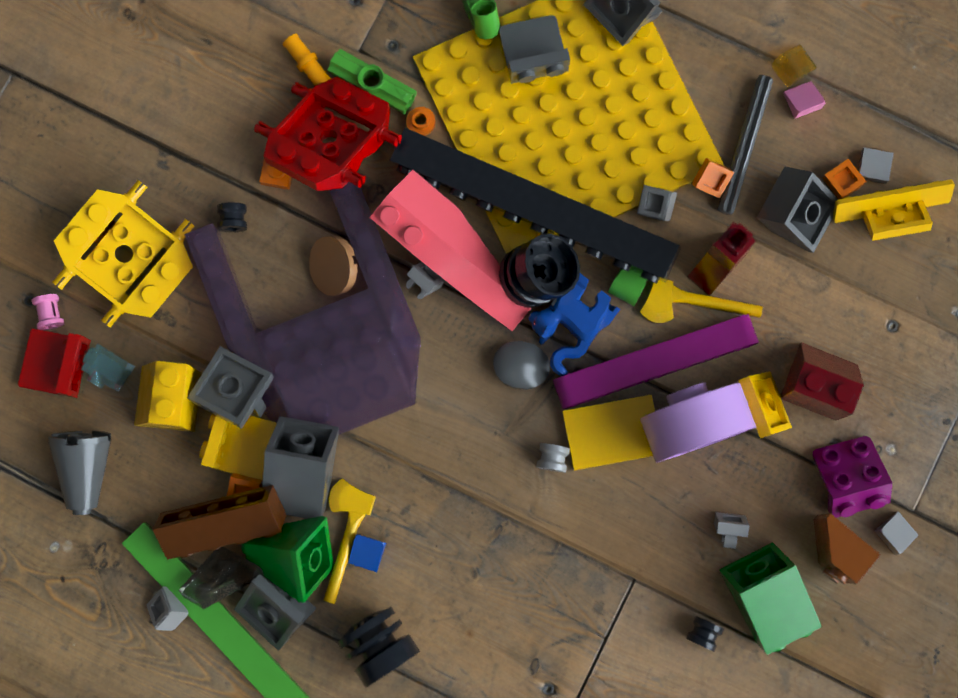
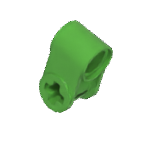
M462 0L467 18L470 19L477 37L481 39L496 37L501 26L495 0Z
M630 268L629 272L620 269L608 293L635 306L647 284V280L641 278L642 272L634 268Z

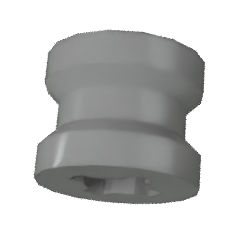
M540 443L539 449L542 454L541 459L537 461L536 467L566 473L565 458L569 455L570 448Z

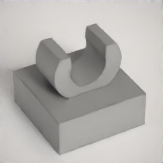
M423 262L414 265L407 273L411 279L407 281L406 288L409 289L417 284L421 288V293L417 296L420 300L441 288L445 280Z
M715 512L714 526L717 534H722L721 542H723V547L736 549L737 536L748 537L750 525L746 516Z

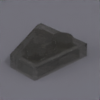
M222 546L211 553L179 589V592L185 599L205 609L249 585L259 574L263 576L264 572L260 566Z

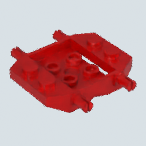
M339 77L330 79L313 88H307L299 82H295L291 92L303 98L277 127L272 128L262 121H258V124L256 123L254 127L256 133L267 138L263 155L266 164L316 191L341 189L348 182L361 188L366 181V177L357 173L363 159L375 153L384 141L397 147L402 140V135L389 130V103ZM327 106L370 130L367 132L357 127L355 123L347 122L334 115L330 110H324V108ZM326 138H336L334 142L323 143V140Z

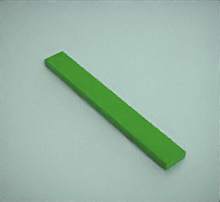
M147 522L141 524L122 543L162 587H167L188 610L189 617L265 698H310L179 557L167 560L152 527Z

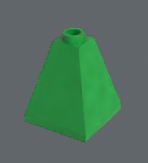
M325 516L285 523L281 532L268 538L263 536L251 539L241 546L242 553L246 555L247 564L301 603H305L334 567L328 522Z

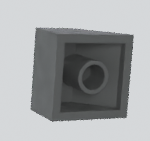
M784 167L757 218L774 234L808 252L814 253L833 218L835 201L838 199L813 172Z

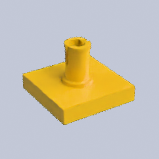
M770 371L738 380L755 421L760 439L792 428Z

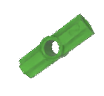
M342 49L335 52L327 69L331 75L339 77L389 103V107L404 115L409 111L417 94L416 90L383 73L382 69L377 65H369ZM376 77L379 79V83L375 86H367L365 84L368 78Z

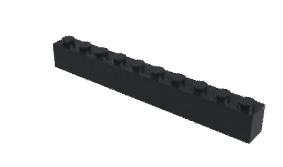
M404 128L401 134V143L395 148L390 159L391 162L398 166L397 172L407 176L412 170H415L436 189H439L440 185L451 189L449 194L465 201L467 196L477 200L476 206L486 211L492 212L494 208L504 212L503 218L519 224L520 220L531 224V230L541 235L551 232L565 239L573 248L575 243L586 248L584 253L601 260L603 255L614 260L613 266L629 272L630 268H634L642 272L641 278L657 284L658 280L667 281L681 250L680 245Z

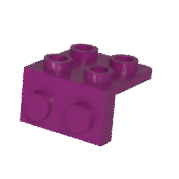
M862 436L813 451V460L828 491L827 510L829 514L831 513L836 518L841 516L850 517L859 511L870 508L879 509L890 503L893 482L870 437Z

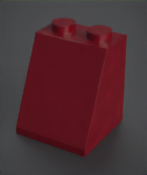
M801 342L780 397L784 401L837 421L854 413L864 383L858 364Z

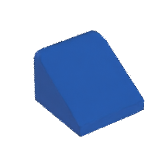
M356 534L348 563L378 572L387 543Z

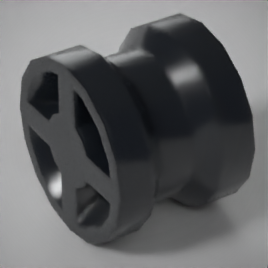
M235 202L218 204L217 213L220 214V221L217 223V229L223 232L246 231L247 222L244 220V214L247 212V205Z
M695 616L693 621L695 626L687 634L686 639L714 652L717 647L715 641L718 636L722 635L724 629Z

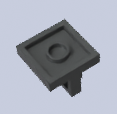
M586 0L583 4L622 46L628 44L641 27L657 19L663 11L659 7L661 3L659 0Z
M220 346L187 398L190 402L242 429L252 413L258 417H261L267 407L262 400V396L274 379V376L271 372Z
M260 574L251 582L234 608L242 618L278 651L317 609L308 600L305 603L298 602Z

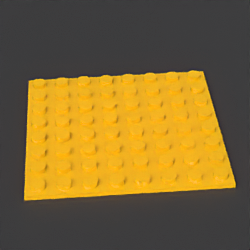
M537 0L499 17L500 26L553 15L557 19L564 49L568 48L569 71L554 77L544 76L536 78L527 83L517 82L511 84L500 34L491 39H481L477 37L474 29L413 56L415 64L456 150L610 216L617 217L637 208L644 185L674 191L692 183L706 158L725 166L653 21L641 27L632 40L622 46L583 5L586 0ZM495 208L492 212L486 211L505 254L541 235L531 230V224L523 220H520L519 224L503 218L504 212Z

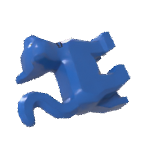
M581 273L574 289L554 299L547 309L533 311L528 318L532 324L533 331L540 337L539 343L541 345L553 336L559 323L567 328L578 340L575 347L563 346L553 352L550 358V366L553 372L559 376L568 374L567 369L562 364V360L565 358H580L584 355L597 334L606 328L620 311L617 306L610 304L611 297L602 290L596 295V303L593 307L589 308L580 298L586 290L589 279Z

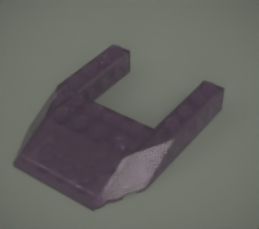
M348 182L341 189L329 191L368 289L261 332L257 330L220 231L212 223L184 234L229 351L271 372L274 376V379L262 396V400L267 407L263 414L272 422L277 423L279 417L282 416L339 427L340 435L415 405L421 337L376 224L369 218L371 212L361 188Z

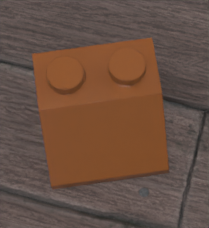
M831 513L817 515L813 520L818 563L825 568L823 574L836 584L838 582L844 585L845 583L858 584L879 558L880 554Z

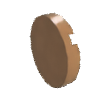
M325 236L317 240L311 249L309 257V269L314 284L319 291L330 296L341 295L350 291L356 281L358 272L357 263L354 264L352 257L355 256L354 250L348 241L340 236Z

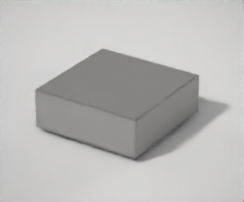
M864 147L861 151L858 171L865 180L886 184L889 182L893 153Z

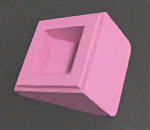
M811 81L783 92L794 119L820 110L825 105L824 98Z

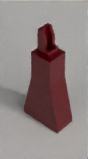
M733 222L687 277L710 296L749 253L750 248L756 242L752 238L753 234L741 223L736 224Z

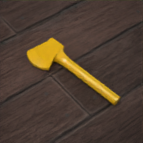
M658 280L657 284L652 283L649 296L640 311L642 316L648 321L665 323L674 319L672 303L692 304L737 314H749V316L758 318L761 317L763 306L687 292L674 286V281L667 280L664 282Z
M344 479L339 480L329 493L331 511L348 512L347 525L323 601L335 604L359 525L366 515H371L376 496L357 489Z

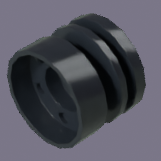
M542 234L508 252L500 263L499 277L503 290L513 302L526 308L538 307L574 289L579 280L580 264L576 252L565 239L554 234Z
M392 607L373 612L349 628L343 638L337 642L341 649L351 642H354L357 648L346 655L348 660L362 655L364 661L355 669V672L365 688L420 652L409 634L395 639L393 633L402 625L400 620L389 627L385 623L387 618L395 614Z

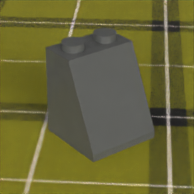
M279 417L265 450L262 487L274 486L286 515L304 519L323 516L328 503L339 427Z

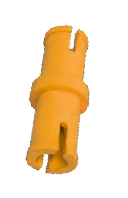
M297 33L292 34L283 42V47L288 50L297 62L296 67L298 70L304 72L315 86L332 79L319 64L318 56L314 52L311 53Z

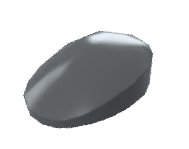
M523 341L508 342L497 350L493 360L494 370L498 378L505 385L515 389H533L542 384L549 375L550 365L547 355L539 347Z

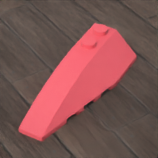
M412 170L385 197L369 217L431 270L511 331L516 328L532 309L517 305L508 298L501 286L499 262L482 242L476 230L469 224L459 207L415 170Z

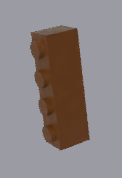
M270 485L161 512L152 530L167 560L176 557L186 558L193 553L205 550L215 551L222 546L234 543L243 544L251 539L263 536L266 538L272 537L281 532L286 512L274 486Z

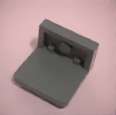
M548 15L500 27L499 34L511 84L517 82L527 83L544 76L554 77L569 71L570 57L568 48L564 49L555 16Z

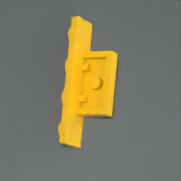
M952 179L934 181L928 184L905 186L900 189L883 192L877 191L872 194L838 199L835 201L833 220L835 223L863 218L872 241L931 231L933 222L926 207L949 203L955 184Z

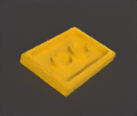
M652 394L562 411L573 471L652 457L653 454L640 418L655 412Z

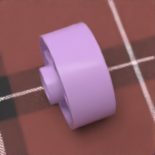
M705 382L682 389L666 396L669 403L668 407L640 418L656 463L757 428L740 383L713 391H708Z

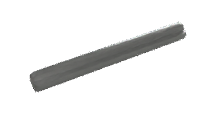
M759 75L756 80L730 169L735 173L724 190L718 206V211L721 213L732 215L735 211L773 84V79L769 76Z

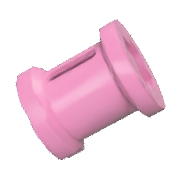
M46 294L31 299L32 304L36 306L39 322L36 325L38 330H50L64 325V319L60 318L57 305L59 296L57 294Z

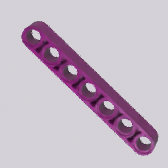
M746 314L561 376L553 380V384L562 409H567L758 344L759 341L750 316Z

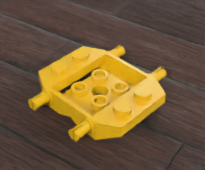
M138 179L130 190L123 195L97 189L54 240L64 266L52 283L57 285L65 277L58 285V288L63 290L64 286L73 276L78 275L112 302L111 309L101 319L103 323H106L114 315L106 324L110 328L121 314L124 313L151 318L193 268L183 242L195 226L190 223L183 231L189 223L185 218L176 231L170 233L136 206L137 199L148 188L143 184L135 193L136 189L142 184ZM119 212L123 215L87 258L83 260L81 258L82 255ZM121 245L129 246L133 252L131 260L128 262L118 261L115 257L117 247ZM164 247L166 252L128 296L126 291Z

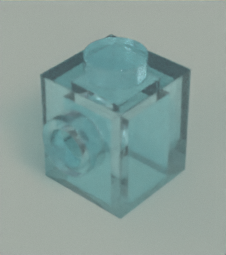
M97 344L95 348H91L84 356V365L81 370L88 373L87 380L102 389L104 385H107L119 391L135 366L107 348Z

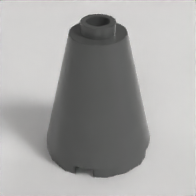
M82 431L54 433L52 436H48V444L66 509L72 510L73 515L91 514V509L98 507L111 444V433L92 431V434L83 433Z

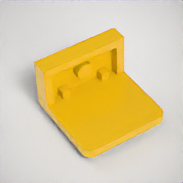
M212 413L208 428L212 430L208 441L205 440L200 449L199 458L202 459L201 465L263 480L265 450L277 423L250 415L241 429Z

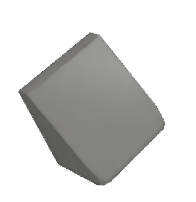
M644 185L637 214L662 221H670L677 192Z
M899 511L875 530L894 555H900L918 536Z
M165 586L146 604L155 630L173 631L189 614L186 607Z

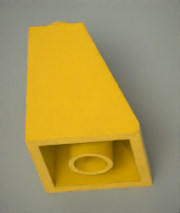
M154 361L142 366L134 426L195 432L198 405L190 402L187 397L201 377L202 372L183 363Z

